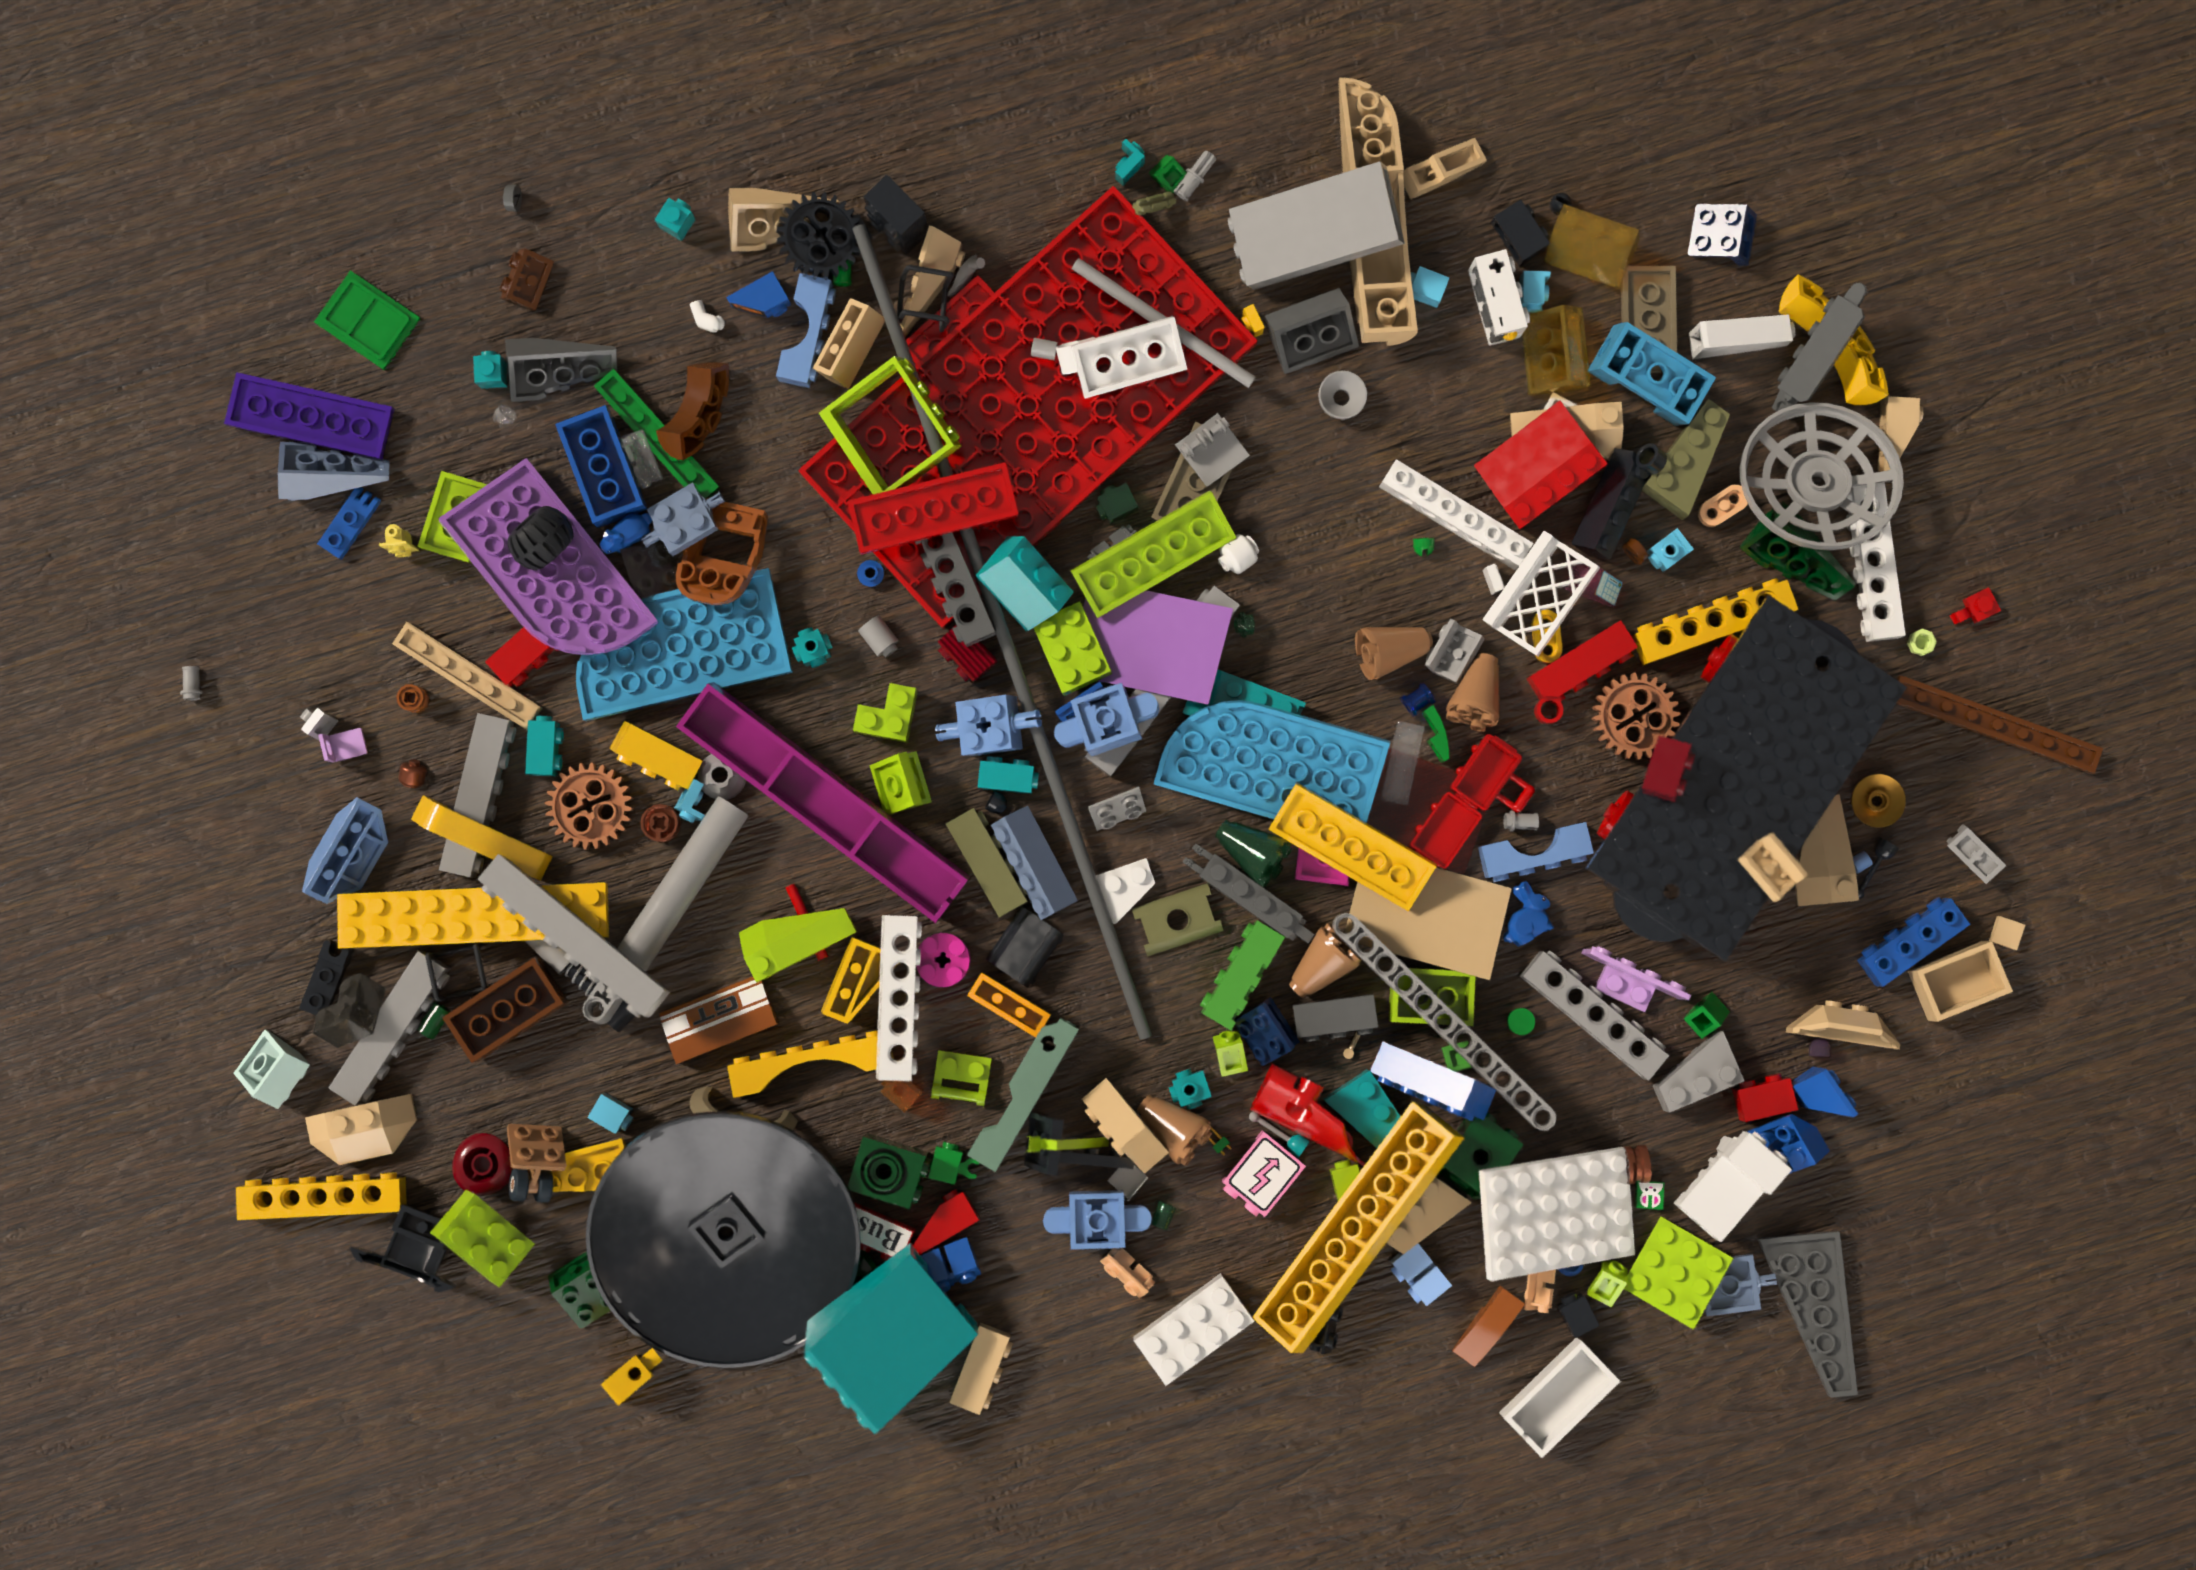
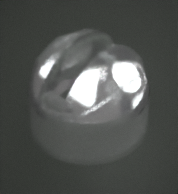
M500 404L493 414L494 423H500V428L511 426L517 419L515 411L505 404Z

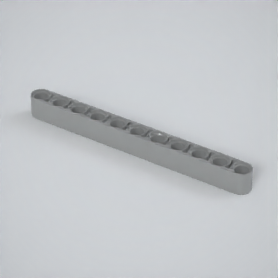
M1343 913L1335 917L1332 927L1336 935L1472 1068L1496 1089L1516 1111L1539 1130H1549L1554 1126L1556 1115L1553 1109L1352 914ZM1343 918H1349L1352 921L1353 927L1348 933H1342L1339 930L1338 925ZM1362 937H1368L1372 941V948L1365 953L1360 951L1358 947V942ZM1382 956H1388L1391 959L1392 965L1388 971L1383 972L1378 968V960ZM1407 975L1411 979V986L1409 989L1402 991L1399 989L1397 982L1399 977ZM1426 994L1430 997L1431 1003L1427 1009L1422 1010L1417 1005V999L1419 996ZM1446 1013L1450 1017V1024L1448 1027L1441 1029L1437 1025V1018L1439 1015ZM1461 1033H1467L1470 1038L1468 1046L1460 1048L1456 1042L1458 1035ZM1481 1052H1486L1489 1055V1063L1484 1067H1479L1476 1063V1057ZM1506 1071L1509 1075V1081L1506 1085L1499 1086L1496 1083V1076L1498 1073ZM1524 1090L1528 1093V1101L1524 1105H1518L1515 1099L1516 1095ZM1540 1110H1546L1548 1113V1120L1544 1124H1537L1535 1116Z

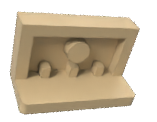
M1773 833L1757 840L1738 859L1773 902L1781 899L1797 882L1803 880L1808 875L1801 864L1785 848L1782 841Z

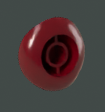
M487 1133L473 1134L463 1140L456 1149L452 1162V1172L458 1186L464 1191L468 1190L478 1196L490 1195L504 1188L510 1181L511 1172L514 1169L511 1167L508 1146L500 1138Z

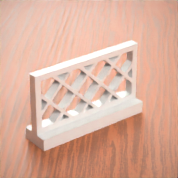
M1543 531L1487 612L1483 621L1539 657L1600 567L1561 543L1546 531ZM1558 547L1566 553L1567 562L1552 565L1551 556ZM1570 556L1574 557L1577 560L1571 561ZM1585 564L1590 568L1585 577L1574 579L1572 566ZM1568 567L1570 580L1556 583L1553 570ZM1549 571L1552 585L1537 588L1536 578L1539 573ZM1571 585L1573 594L1570 599L1559 602L1557 588ZM1553 589L1555 603L1540 606L1538 592ZM1534 594L1536 607L1522 610L1521 599L1525 595ZM1556 607L1557 617L1554 622L1543 624L1541 611ZM1537 612L1539 625L1525 628L1523 615ZM1519 616L1521 629L1508 631L1503 627L1508 618ZM1540 630L1542 639L1534 648L1527 643L1526 633ZM1522 634V639H1520L1516 635Z

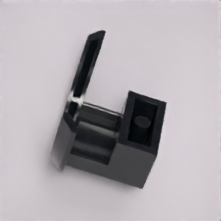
M401 1205L391 1229L394 1233L385 1255L355 1246H350L349 1248L356 1261L377 1265L406 1275L433 1287L434 1291L438 1293L456 1288V1284L437 1275L448 1247L430 1232L442 1218L415 1207Z

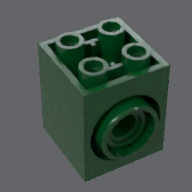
M1489 1113L1486 1114L1484 1120L1475 1116L1473 1121L1466 1118L1463 1120L1457 1132L1464 1139L1439 1171V1174L1474 1200L1481 1199L1479 1170L1509 1166L1523 1146V1143L1518 1140L1519 1136L1509 1128L1502 1129L1495 1124L1497 1122L1496 1118ZM1473 1153L1478 1157L1477 1164L1473 1160Z
M867 1133L863 1136L847 1188L848 1190L910 1209L913 1203L917 1204L920 1200L924 1186L919 1185L921 1177L925 1178L928 1174L932 1160L927 1159L929 1152ZM880 1164H888L892 1169V1175H883L879 1169Z

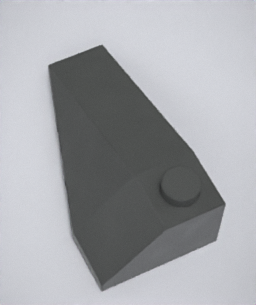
M539 338L505 339L511 402L540 400L546 398L548 393L560 389L563 392L570 389L571 385L582 381L588 383L602 378L612 369L617 372V352L615 346Z

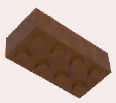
M532 958L442 1018L470 1062L475 1063L481 1061L562 1008L569 1001L541 958Z

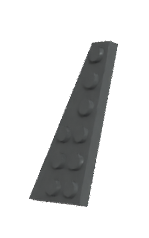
M1840 1231L1757 1238L1772 1273L1776 1275L1775 1280L1827 1395L1831 1398L1858 1395Z

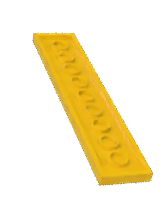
M608 883L540 885L602 937H609ZM481 888L337 894L338 948L340 949L543 940L546 935L540 930L533 932L522 923L525 920L523 916L518 912L515 915L511 914L502 906L504 901L498 896L492 898Z

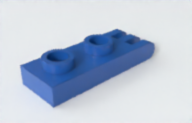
M362 487L353 490L317 543L341 560L381 503V500L375 497L370 504H367L372 497V494L368 491L360 499L359 497L363 492Z

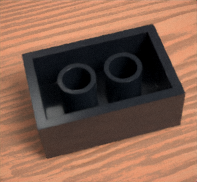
M887 174L863 196L866 203L864 208L868 212L867 216L870 219L869 223L878 233L883 231L889 238L887 240L888 243L897 252L902 250L907 255L926 237L928 225L925 212Z

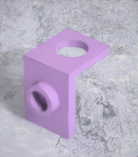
M362 728L330 736L325 734L318 735L325 761L334 763L368 754Z

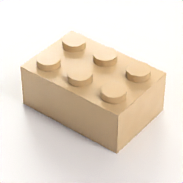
M1992 941L1978 942L1908 970L1928 1021H1941L2013 992Z

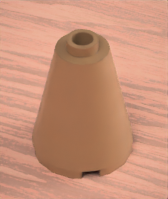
M1364 627L1358 630L1355 635L1357 656L1362 655L1364 662L1359 665L1363 674L1369 680L1378 679L1426 655L1430 651V647L1433 646L1430 632H1426L1423 627Z

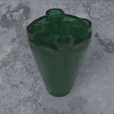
M1225 820L1215 835V838L1219 840L1223 848L1250 878L1263 888L1269 883L1271 877L1276 879L1280 875L1284 867L1281 865L1282 860L1287 858L1294 848L1292 843L1280 836L1236 821L1230 822Z

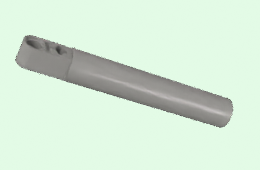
M719 796L617 948L645 972L748 818L746 813ZM601 981L598 982L583 1005L584 1016L597 1024L609 1022L623 1001L622 998L617 1001L605 991L608 987ZM602 1004L604 1008L603 1013L599 1017H594V1007Z

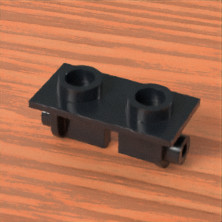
M1338 1306L1311 1342L1310 1350L1320 1352L1322 1348L1321 1354H1328L1332 1352V1349H1335L1338 1341V1334L1335 1331L1337 1322L1339 1323L1342 1318V1306Z

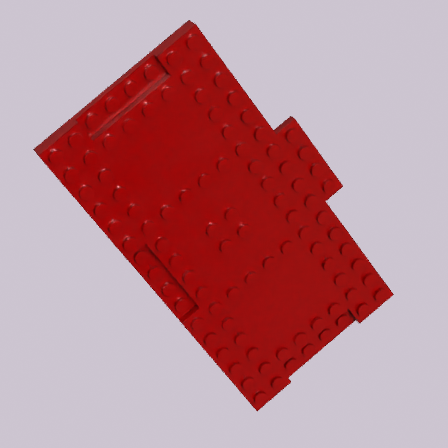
M1114 185L995 293L979 275L976 276L946 304V317L950 319V322L944 332L939 331L940 321L929 319L906 340L919 378L930 391L929 398L933 404L937 403L945 414L943 419L948 426H953L960 436L958 441L962 447L948 456L953 474L1006 462L1019 516L972 527L985 563L1007 536H1024L1035 547L1070 512L1135 453L1140 452L1225 374L1224 371L1181 343L1187 370L1084 398L1078 372L1062 374L1057 352L1055 361L1031 356L1033 339L1039 338L1058 342L1059 346L1072 341L1101 337L1150 322L1072 270L1078 258L1166 317H1175L1176 324L1234 363L1239 362L1257 345L1258 340L1141 215L1135 214V209L1132 208V205ZM941 309L935 315H940ZM1156 342L1150 344L1147 350L1148 355L1152 358L1157 357L1161 353L1160 344ZM1127 350L1123 353L1122 361L1125 365H1130L1135 361L1136 355L1133 350ZM1107 357L1100 358L1096 363V368L1099 372H1105L1110 367V361ZM902 377L848 425L888 487L932 456L909 387ZM940 435L943 446L947 445L942 436ZM834 437L798 471L855 533L847 501L873 494ZM937 466L910 485L941 478ZM960 531L952 532L979 596H981L982 593ZM940 536L932 537L928 545L933 549H937L942 546L943 539ZM915 542L873 552L943 630L954 620L953 617H947L942 603L947 602L943 592L937 594L931 579L936 576L932 567L927 569L921 557V554L925 553L922 543L916 545ZM945 560L939 565V570L942 573H950L954 568V564L949 560ZM954 585L951 587L949 594L953 598H960L964 594L965 589L961 585Z

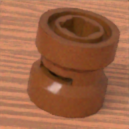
M407 684L398 690L396 696L397 703L402 709L413 713H420L428 707L429 695L423 688Z

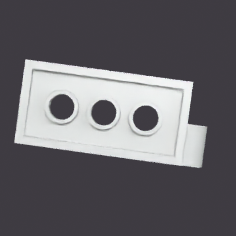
M1173 316L1101 337L1072 341L1056 347L1062 374L1078 372L1084 398L1187 370L1175 317ZM1155 342L1159 343L1161 353L1157 357H1150L1147 351L1149 345ZM1127 350H1133L1136 355L1135 361L1130 365H1125L1122 361V355ZM1102 357H1107L1110 361V367L1105 372H1099L1096 368L1097 361Z

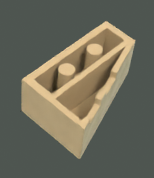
M1107 1078L1082 1098L1088 1107L1085 1110L1086 1114L1094 1123L1099 1120L1101 1124L1098 1126V1129L1107 1139L1111 1137L1114 1139L1111 1143L1113 1148L1120 1156L1126 1153L1144 1174L1169 1153Z
M1435 1177L1386 1243L1400 1253L1405 1254L1472 1202Z

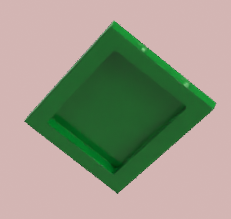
M350 270L314 323L385 370L421 318Z

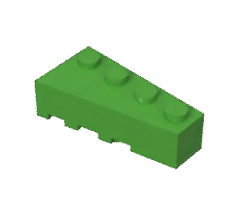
M1258 920L1254 924L1248 923L1241 935L1245 938L1240 948L1235 945L1227 958L1231 961L1226 971L1223 969L1219 971L1214 980V983L1217 984L1212 994L1207 992L1200 1003V1006L1203 1007L1202 1014L1229 1030H1232L1234 1027L1236 1016H1239L1245 1008L1249 994L1257 987L1263 976L1264 969H1267L1285 938Z

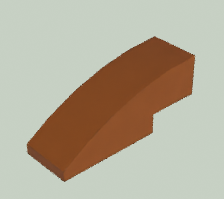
M1499 1286L1486 1306L1480 1309L1452 1351L1475 1367L1503 1335L1525 1303L1502 1286Z

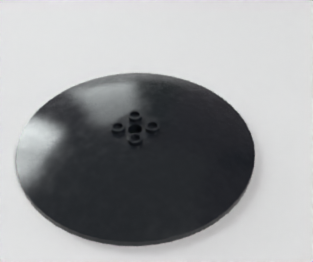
M713 1111L689 1114L668 1120L638 1136L616 1156L604 1172L592 1198L586 1223V1248L590 1270L598 1291L614 1316L632 1334L655 1350L672 1358L706 1367L736 1368L759 1365L781 1358L806 1344L807 1321L852 1288L860 1259L861 1238L856 1207L850 1191L834 1165L811 1142L793 1130L777 1122L739 1112ZM729 1226L733 1229L734 1234L729 1237L723 1236L719 1232V1228Z

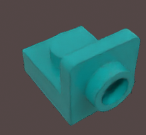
M1127 139L1122 142V150L1129 158L1123 157L1115 167V179L1122 186L1145 164L1144 150L1136 142L1130 143Z

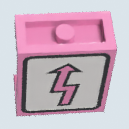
M1262 1130L1255 1138L1254 1144L1227 1177L1222 1179V1182L1226 1185L1223 1190L1234 1199L1240 1196L1247 1203L1244 1207L1256 1217L1259 1213L1265 1217L1306 1167Z

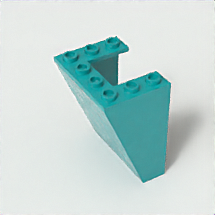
M910 1243L807 1321L804 1356L812 1368L817 1367L826 1385L831 1389L834 1387L840 1394L839 1398L844 1406L848 1409L852 1408L856 1412L859 1423L865 1429L869 1428L875 1435L978 1335V1325L964 1306L960 1303L955 1307L929 1276L927 1262Z

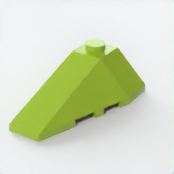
M846 908L762 920L739 932L744 960L754 980L760 982L856 933L857 930Z

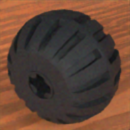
M543 506L529 515L514 529L508 537L507 544L512 557L517 563L531 570H540L567 548L573 540L574 532L565 514L553 507Z

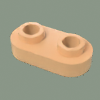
M1731 485L1704 502L1698 510L1700 522L1705 526L1715 527L1744 509L1748 502L1743 494L1742 486ZM1730 495L1736 496V504L1730 502ZM1709 509L1715 512L1714 518L1708 517L1707 511Z

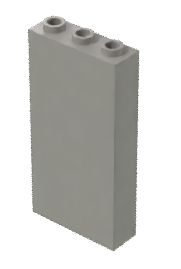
M1381 161L1229 209L1230 218H1228V225L1236 238L1234 251L1242 264L1240 277L1243 284H1246L1247 287L1253 290L1405 244L1387 166Z

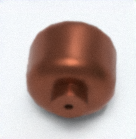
M411 759L409 762L401 764L398 776L399 782L409 788H418L425 782L427 769L425 766L420 765V761Z

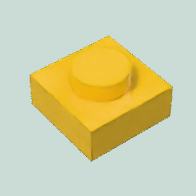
M1254 305L1245 307L1242 313L1243 317L1240 318L1241 323L1254 337L1263 334L1265 327Z

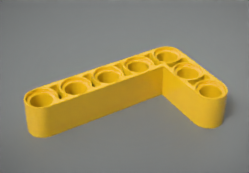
M424 795L411 818L421 827L494 860L498 854L503 855L528 876L540 881L553 857L455 812L444 804Z

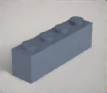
M1028 806L1001 818L991 825L995 837L1003 847L1009 863L1014 866L1020 884L1026 890L1032 907L1040 920L1078 901Z

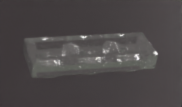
M1401 721L1397 722L1380 800L1408 805L1424 726Z

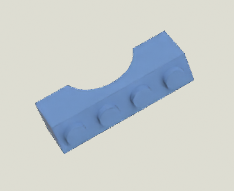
M799 273L794 301L797 306L807 313L809 329L806 337L800 344L791 349L782 350L776 374L779 382L810 388L811 381L815 382L818 372L813 369V366L816 363L817 355L819 356L824 348V340H821L823 330H828L830 315L827 314L829 304H834L836 289H833V284L829 279L825 280L824 278L817 277L814 280L811 275L803 277V274Z
M1586 822L1555 829L1551 845L1543 853L1536 856H1529L1518 852L1508 840L1478 847L1485 878L1492 877L1493 882L1509 879L1508 873L1516 871L1519 872V876L1535 873L1534 867L1545 865V870L1561 867L1560 861L1571 859L1572 864L1586 861V855L1594 853Z

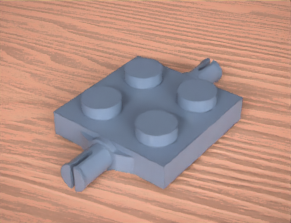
M692 482L648 508L647 511L654 524V531L641 537L644 545L648 548L653 543L661 540L664 542L668 552L674 556L719 530L713 519L712 509L725 502L722 494L718 492L706 500Z
M1752 1254L1731 1256L1734 1259L1706 1307L1705 1315L1714 1316L1760 1310L1759 1295L1761 1287L1777 1285L1775 1273L1759 1276L1755 1269Z

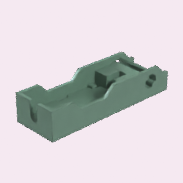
M1060 1017L1058 1022L1044 1025L1009 1083L1013 1099L998 1124L982 1129L967 1156L996 1172L1077 1034L1079 1028L1076 1025ZM1049 1035L1054 1037L1053 1043L1056 1047L1051 1050L1045 1049L1043 1047L1045 1044L1042 1041L1043 1037Z

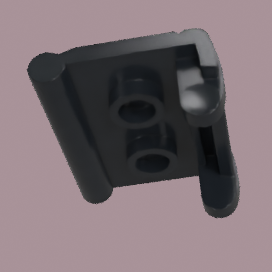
M1021 906L986 960L1028 988L1030 984L1033 985L1035 983V977L1056 946L1062 943L1064 934Z

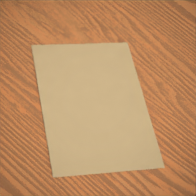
M1435 868L1409 911L1357 882L1349 914L1355 916L1393 954L1490 980L1512 888ZM1349 918L1344 933L1352 930L1353 924ZM1362 937L1359 940L1358 944L1372 948L1370 938Z

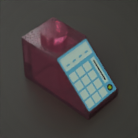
M1585 564L1572 566L1574 579L1585 577L1590 570ZM1599 568L1581 596L1614 608L1624 582L1604 569ZM1571 585L1565 586L1564 590L1572 592Z

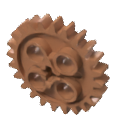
M1632 673L1630 681H1628L1624 674L1620 676V684L1613 679L1610 681L1612 689L1607 686L1602 688L1606 696H1596L1601 705L1592 707L1593 710L1599 712V715L1593 717L1592 720L1598 721L1600 725L1593 730L1602 731L1603 734L1599 737V741L1605 739L1609 741L1605 747L1606 749L1613 746L1616 747L1614 755L1617 756L1622 751H1625V759H1629L1632 753H1634L1636 760H1640L1642 752H1644L1645 756L1650 758L1652 757L1651 749L1654 750L1658 735L1673 737L1675 733L1671 728L1680 726L1678 722L1673 721V718L1681 714L1672 709L1679 703L1676 701L1670 702L1669 698L1674 694L1673 692L1664 693L1666 683L1659 687L1656 686L1657 677L1648 682L1647 674H1642L1640 680H1638L1636 673ZM1636 691H1640L1645 695V703L1643 705L1635 702L1634 694ZM1653 702L1656 704L1653 709L1641 715L1638 720L1627 724L1620 730L1616 729L1617 725L1632 717L1634 713L1641 711ZM1614 705L1622 708L1623 717L1621 719H1616L1612 716L1611 710ZM1651 713L1659 716L1660 724L1658 727L1650 725L1649 716ZM1628 728H1633L1637 731L1638 738L1635 742L1627 738L1626 732Z
M579 763V771L570 766L569 776L560 773L562 782H552L557 788L556 791H547L553 797V800L545 802L546 805L552 806V810L545 813L546 816L554 817L549 826L559 827L555 835L565 834L564 843H568L573 839V847L578 848L580 843L583 842L585 850H589L591 843H593L595 849H600V841L609 846V837L616 840L620 839L617 834L618 829L627 831L625 826L622 825L623 821H632L631 818L626 816V812L634 811V808L627 806V802L633 800V797L625 796L624 794L630 787L620 786L624 778L618 777L614 779L616 771L613 769L605 774V765H601L598 771H596L595 763H590L588 770L583 763ZM599 781L602 785V790L598 795L593 796L590 793V786L593 782ZM570 793H575L578 801L574 807L570 808L566 804V797ZM606 795H611L609 800L593 805L592 812L583 810L572 818L568 817L569 813L585 808L587 800L597 802ZM606 805L612 806L614 811L613 816L608 820H605L601 815V811ZM586 817L589 820V827L581 832L577 827V822L580 818Z

